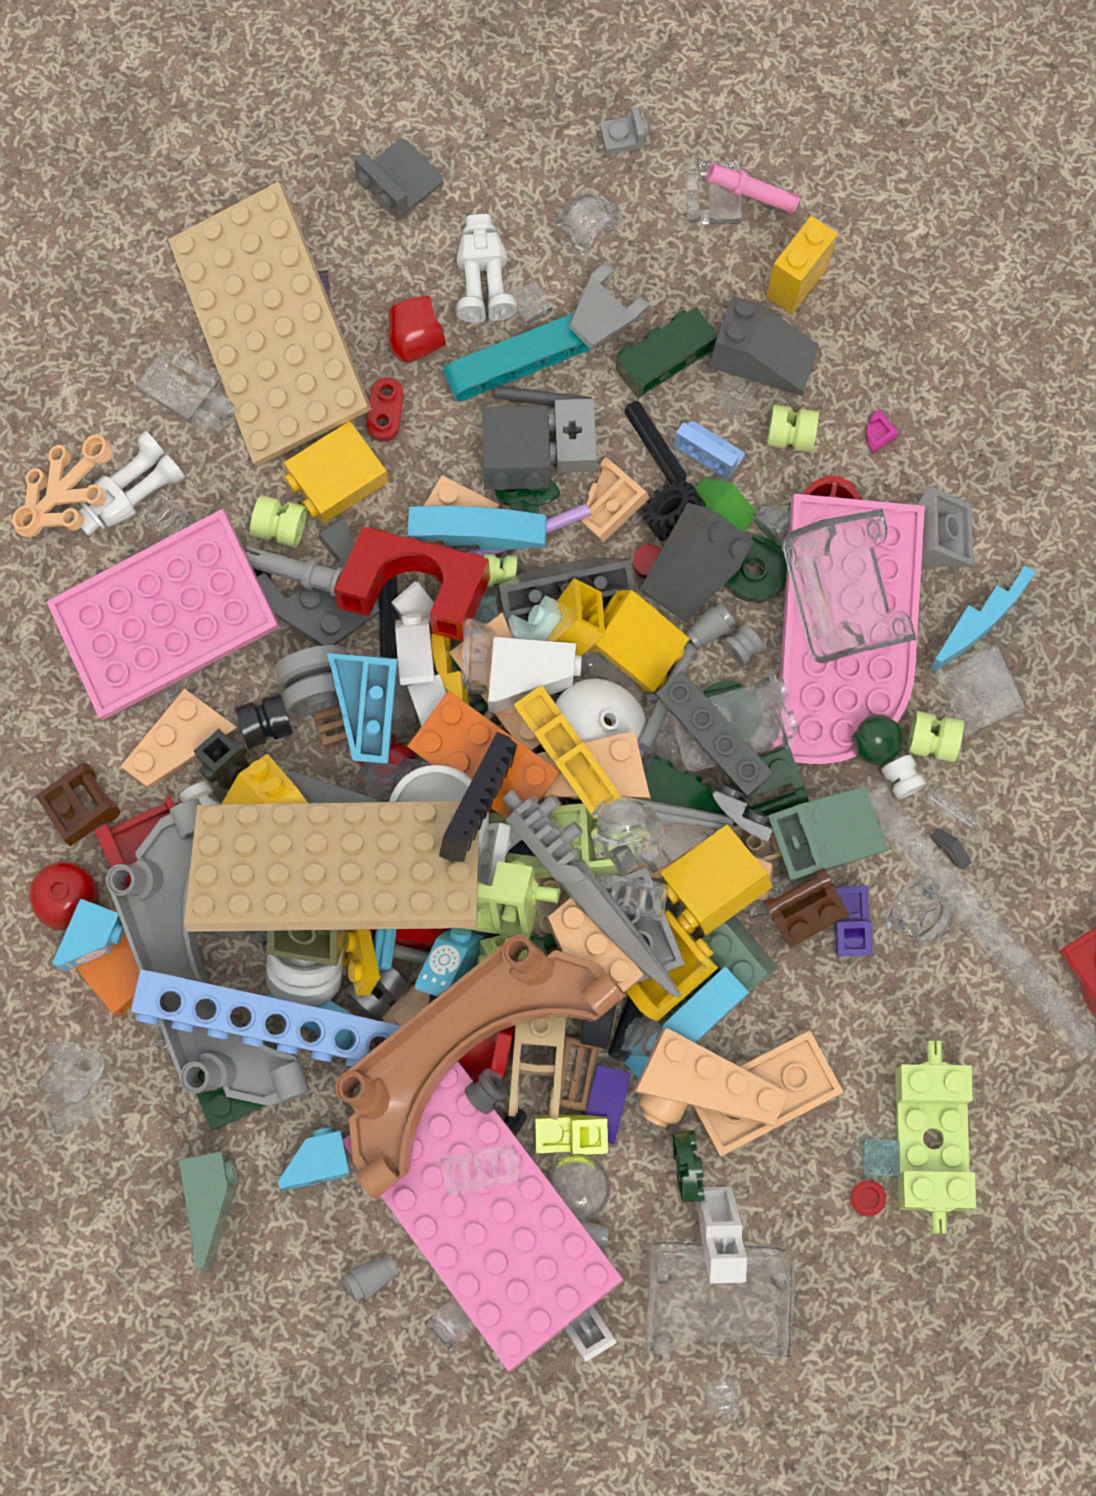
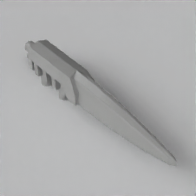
M514 790L506 794L502 799L513 811L506 820L571 899L642 971L669 994L676 998L681 997L680 991L655 953L617 902L593 874L592 869L585 861L576 860L580 856L581 851L578 847L574 848L571 842L583 833L582 828L574 821L561 832L558 828V822L556 820L552 821L548 816L561 805L557 797L551 794L538 804L539 800L535 795L523 803Z

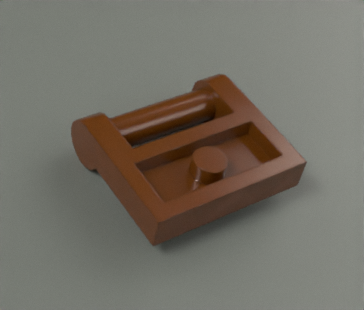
M88 763L78 765L36 795V798L61 837L70 847L102 823L114 821L120 814L119 807L113 800L108 799L95 779L94 770ZM79 785L85 787L97 806L90 812H88L74 790Z
M825 868L815 872V877L775 899L770 897L763 901L789 948L850 915Z

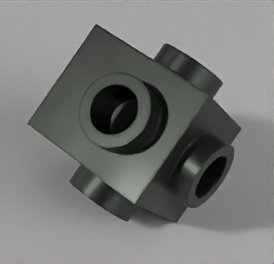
M220 729L194 750L195 755L202 764L199 768L201 774L211 784L217 781L225 790L234 783L240 772L250 766L244 757L248 753L245 747L235 737L230 740Z

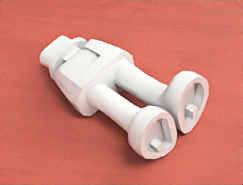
M475 214L466 217V227L463 229L457 253L458 267L465 271L466 297L461 298L457 302L456 313L459 319L471 323L484 322L486 318L480 271H486L490 320H505L517 312L515 298L511 294L504 292L501 268L506 265L508 258L496 227L491 223V216L489 214Z
M147 431L139 435V453L131 462L110 477L102 475L95 482L96 485L106 491V502L100 507H93L88 502L80 503L82 508L78 512L84 517L81 528L88 536L99 527L104 530L106 527L114 526L132 518L137 514L134 506L143 498L165 484H176L185 478V475L167 454L165 455L162 448ZM157 464L156 468L127 492L122 490L142 473ZM98 492L94 494L92 500L98 496Z

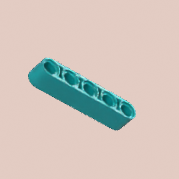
M574 313L446 365L442 373L454 399L458 402L465 401L495 389L496 386L505 385L592 350L569 328Z

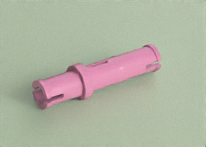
M712 162L706 173V182L727 188L733 195H745L786 211L789 214H793L798 207L800 200L798 194H793L747 176V172L739 169L735 171L719 165L717 162Z

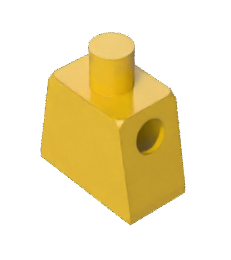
M574 578L557 600L562 618L546 641L576 643L575 655L582 656L605 635L603 600L601 591Z

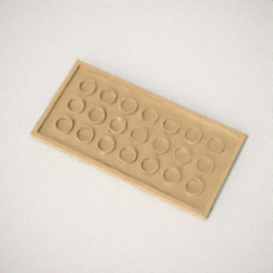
M279 181L168 239L253 464L256 466L262 465L372 410L286 190Z
M461 801L197 805L184 919L186 932L477 928L479 830L475 841H472L470 851H467L465 861H454L453 863L439 857L443 835Z

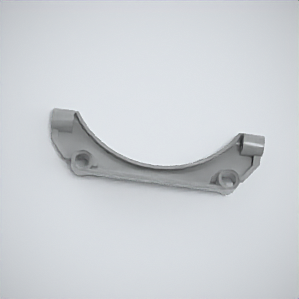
M192 799L170 809L171 814L159 820L135 852L138 861L133 864L113 866L107 873L106 883L139 970L143 969L211 984L199 954L195 932H186L184 926L197 805H201L199 799ZM128 873L131 876V884L129 887H127L125 881ZM173 992L163 993L160 998L161 1008L166 1012H174L178 1009L180 1004L179 997ZM201 999L197 1002L195 1013L200 1019L208 1020L214 1014L215 1009L211 1001ZM230 1014V1019L234 1026L239 1028L244 1027L232 1014ZM158 1019L178 1073L180 1084L189 1093L208 1092L223 1087L226 1097L274 1106L310 1092L297 1055L276 1051L277 1047L266 1041L263 1042L262 1048L242 1044V1036L229 1034L227 1040L206 1036L208 1029L196 1026L193 1027L192 1033L172 1029V1021ZM200 1069L205 1073V1082L203 1084L198 1076Z

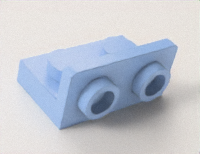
M690 421L688 425L683 422L676 432L675 449L729 481L744 459L745 453L694 421Z

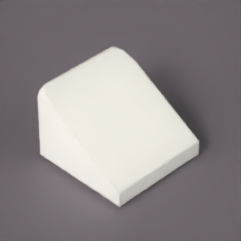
M415 581L391 603L400 618L406 614L419 613L421 617L429 616L430 623L429 614L434 602L420 584Z

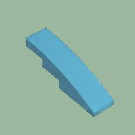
M414 506L409 507L407 536L416 538L421 542L443 540L447 547L478 545L481 551L545 548L547 517L543 514L486 507Z
M1024 565L1009 591L996 585L981 611L968 605L930 668L934 671L939 670L964 654L987 635L1012 608L1036 572Z
M725 966L624 1063L639 1079L662 1029L668 1028L697 1044L704 1035L749 994V991Z

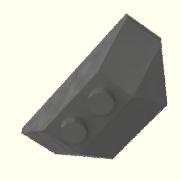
M591 557L527 570L499 585L505 619L508 620L511 614L528 621L530 611L535 605L541 603L545 595L557 601L574 578L602 592L604 611L616 591L633 590L636 593L630 558Z

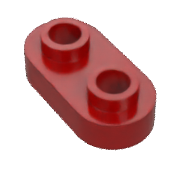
M381 378L371 388L369 403L372 410L368 411L367 431L374 440L379 442H387L394 439L400 428L404 393L402 385L393 378ZM390 389L393 393L389 396H384L382 391ZM380 419H386L388 424L380 426L377 422Z

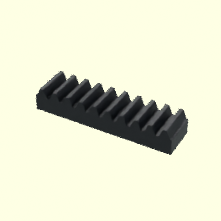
M496 732L443 835L439 857L453 863L454 861H465L467 851H470L472 841H475L477 832L482 827L483 819H486L488 809H491L493 800L496 799L498 790L502 787L504 778L507 777L509 768L513 765L518 745L511 740V737Z

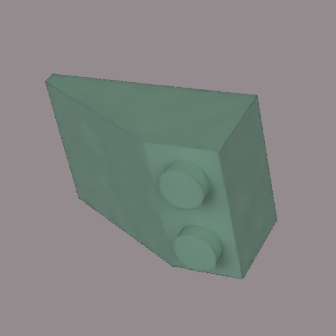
M223 1152L178 1160L196 1269L203 1272L212 1271L235 1194L233 1184L239 1183L236 1162L229 1159Z

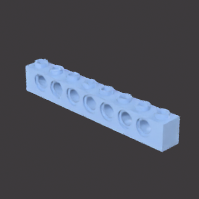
M143 969L139 970L130 1013L137 1014L136 1021L157 1025L158 1019L172 1021V1029L191 1033L193 1027L196 1026L208 1029L206 1036L227 1040L228 1035L233 1034L242 1036L241 1043L262 1048L263 1042L266 1041L277 1044L276 1051L297 1055L298 1049L312 1051V1059L332 1062L333 1056L345 1058V1066L349 1067L354 1066L370 1053L369 1045L373 1038L378 1036L385 1040L401 1027L396 1024ZM173 992L179 997L180 1004L176 1011L166 1012L161 1008L160 998L163 993ZM201 999H207L214 1005V1014L208 1020L200 1019L195 1013V1006ZM236 1007H243L249 1013V1021L242 1028L234 1026L230 1019V1014ZM272 1014L280 1016L284 1022L283 1030L277 1035L270 1034L265 1027L266 1019ZM306 1022H312L318 1028L317 1038L310 1043L304 1041L300 1035V1029ZM341 1029L349 1031L352 1035V1044L346 1050L338 1048L335 1043V1035Z

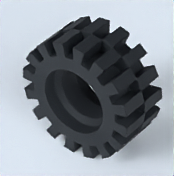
M678 480L672 481V486H669L668 483L662 485L663 490L659 491L656 489L653 492L655 497H650L646 501L649 505L643 506V519L655 536L662 542L664 540L667 541L687 503L706 507V503L690 482L682 480L679 483Z

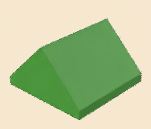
M703 477L695 488L706 503V508L713 509L743 533L757 515V512L733 483Z

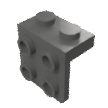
M399 139L375 160H372L365 152H362L354 159L355 178L364 189H368L376 197L379 204L386 211H390L398 220L443 184V176L406 139Z

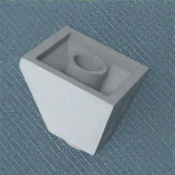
M935 487L928 488L917 504L925 506L921 566L972 567L971 504Z

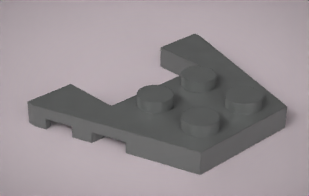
M341 518L321 532L318 538L338 562L330 567L332 569L344 568L355 545L345 519ZM265 572L257 577L275 616L289 624L292 630L317 646L337 645L376 617L380 611L377 601L369 617L337 608L336 598L331 596L330 592L318 588L309 590L304 588V586L288 598H285Z

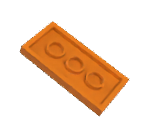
M447 691L407 746L430 764L456 768L473 779L496 732L511 737V740L518 745L515 758L491 807L505 819L513 812L502 799L506 794L514 790L523 803L535 795L539 800L537 802L539 804L561 773L450 691Z

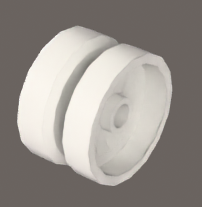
M266 946L267 964L265 978L268 989L276 999L318 1006L331 1000L339 991L343 973L344 948L337 966L267 955Z

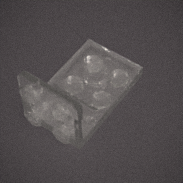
M774 671L767 673L764 679L756 683L707 698L757 755L791 746L794 735H797L798 725L793 710L786 711L784 704L787 703L788 697L783 677L777 679ZM669 712L686 772L694 774L718 767Z

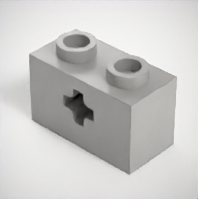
M594 399L555 400L554 412H548L549 431H555V442H549L550 462H556L557 473L596 472ZM568 433H574L576 439H570Z

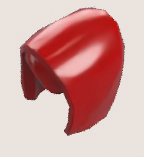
M430 296L405 300L389 309L387 330L389 347L393 355L401 363L413 362L446 345L444 330L436 320Z

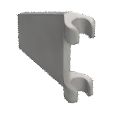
M608 263L602 264L591 274L569 325V328L590 349H593L631 323L643 319L646 314L644 311L650 307V304L643 297H640L626 309L604 288L610 281L609 276L615 271Z

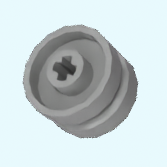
M340 645L315 646L289 654L276 663L275 670L279 685L287 688L282 693L288 715L299 717L312 716L315 713L340 706L327 653L347 654L346 648Z

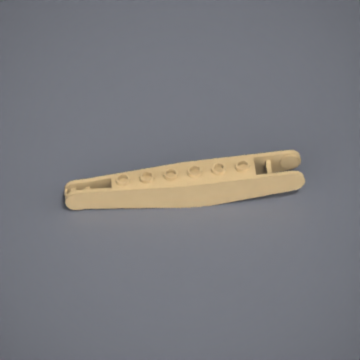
M557 797L561 804L560 806H562V802H565V805H572L564 797ZM553 877L535 879L539 886L559 888L560 895L558 903L538 900L537 916L534 919L530 936L537 934L541 937L551 934L552 932L546 919L571 898ZM558 946L546 949L547 955L554 950L559 951ZM566 1018L536 1019L516 1025L508 1116H516V1113H518L519 1074L554 1076L549 1116H551L552 1120H558ZM521 1044L556 1047L555 1065L521 1063Z

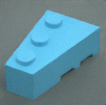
M327 653L353 761L388 764L390 759L398 659Z

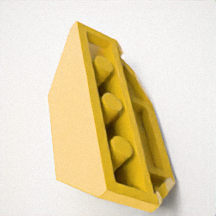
M266 754L238 774L221 805L308 802L274 760Z

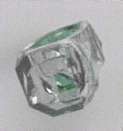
M763 504L758 506L751 516L755 525L768 539L777 543L781 548L788 549L791 507L787 504Z

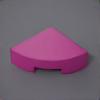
M880 409L872 415L866 429V443L870 452L874 454L899 435V432Z

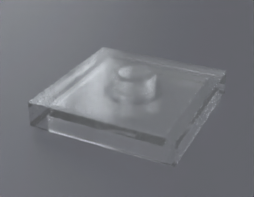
M995 647L938 676L956 718L964 721L963 733L967 737L1028 708L1000 647Z

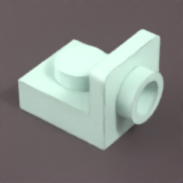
M545 595L541 603L535 605L530 611L528 621L511 614L508 623L514 639L546 641L561 620L562 615L557 601Z

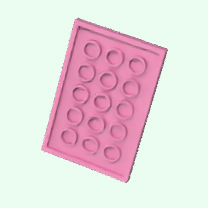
M223 509L46 601L95 711L102 720L281 628L230 519Z

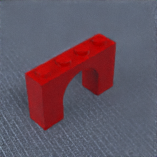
M362 527L334 588L337 608L369 617L382 587L388 580L404 572H423L436 578L442 585L429 614L432 634L464 642L491 579L489 559L476 553L468 554L453 550L445 545H433L421 542L413 537L390 534L382 529L374 530Z

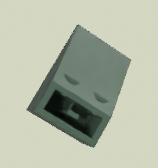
M865 786L768 815L791 884L816 876L815 872L822 868H825L827 872L888 851Z
M734 915L702 938L713 950L714 954L710 958L717 965L718 969L674 1006L670 1012L674 1015L725 966L749 993L774 973L778 966Z

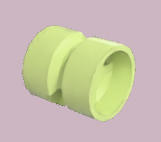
M773 405L766 446L785 449L788 445H792L795 451L812 453L816 439L819 412L800 409L797 413H794L792 407Z
M260 495L251 518L250 536L266 541L274 537L278 544L296 548L305 527L307 507L287 502L283 506L279 499Z
M916 711L911 724L907 753L924 757L933 753L938 760L955 763L961 746L964 721L950 717L937 720L935 714Z

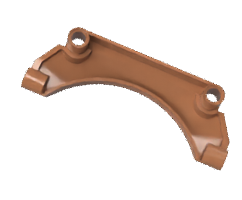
M513 935L508 938L500 947L337 1079L335 1085L337 1097L351 1105L355 1111L349 1117L352 1159L359 1171L356 1173V1177L364 1190L372 1198L377 1199L408 1173L413 1143L424 1109L443 1077L468 1051L501 1030L536 1019L563 1017L596 1021L626 997L621 987L597 962L558 950H554L546 956L526 936ZM528 949L525 959L518 961L520 953ZM361 1084L360 1092L357 1096L353 1097L354 1089L357 1085Z

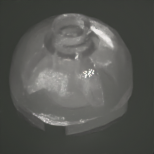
M568 1153L556 1158L546 1168L545 1176L579 1221H591L605 1209L610 1198V1179L606 1169L597 1159L585 1154Z

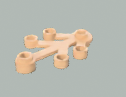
M100 435L88 437L82 446L84 457L64 477L63 469L70 463L72 455L62 445H56L49 451V476L38 468L31 469L27 473L25 478L27 484L25 505L15 511L12 519L14 528L19 535L31 538L39 534L43 527L65 526L71 531L78 530L83 525L84 517L76 509L68 508L63 513L48 512L55 505L88 502L93 507H100L106 502V491L96 484H92L87 488L72 489L95 464H104L111 459L112 446L106 439ZM63 453L61 458L57 460L58 456ZM40 476L39 480L34 483L35 479ZM47 486L46 496L39 502L40 491ZM98 492V496L92 500L94 494ZM75 516L74 520L69 523L70 519Z

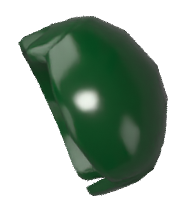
M885 714L868 716L861 721L857 730L851 735L855 755L862 761L872 765L886 764L898 755L903 743L899 724Z

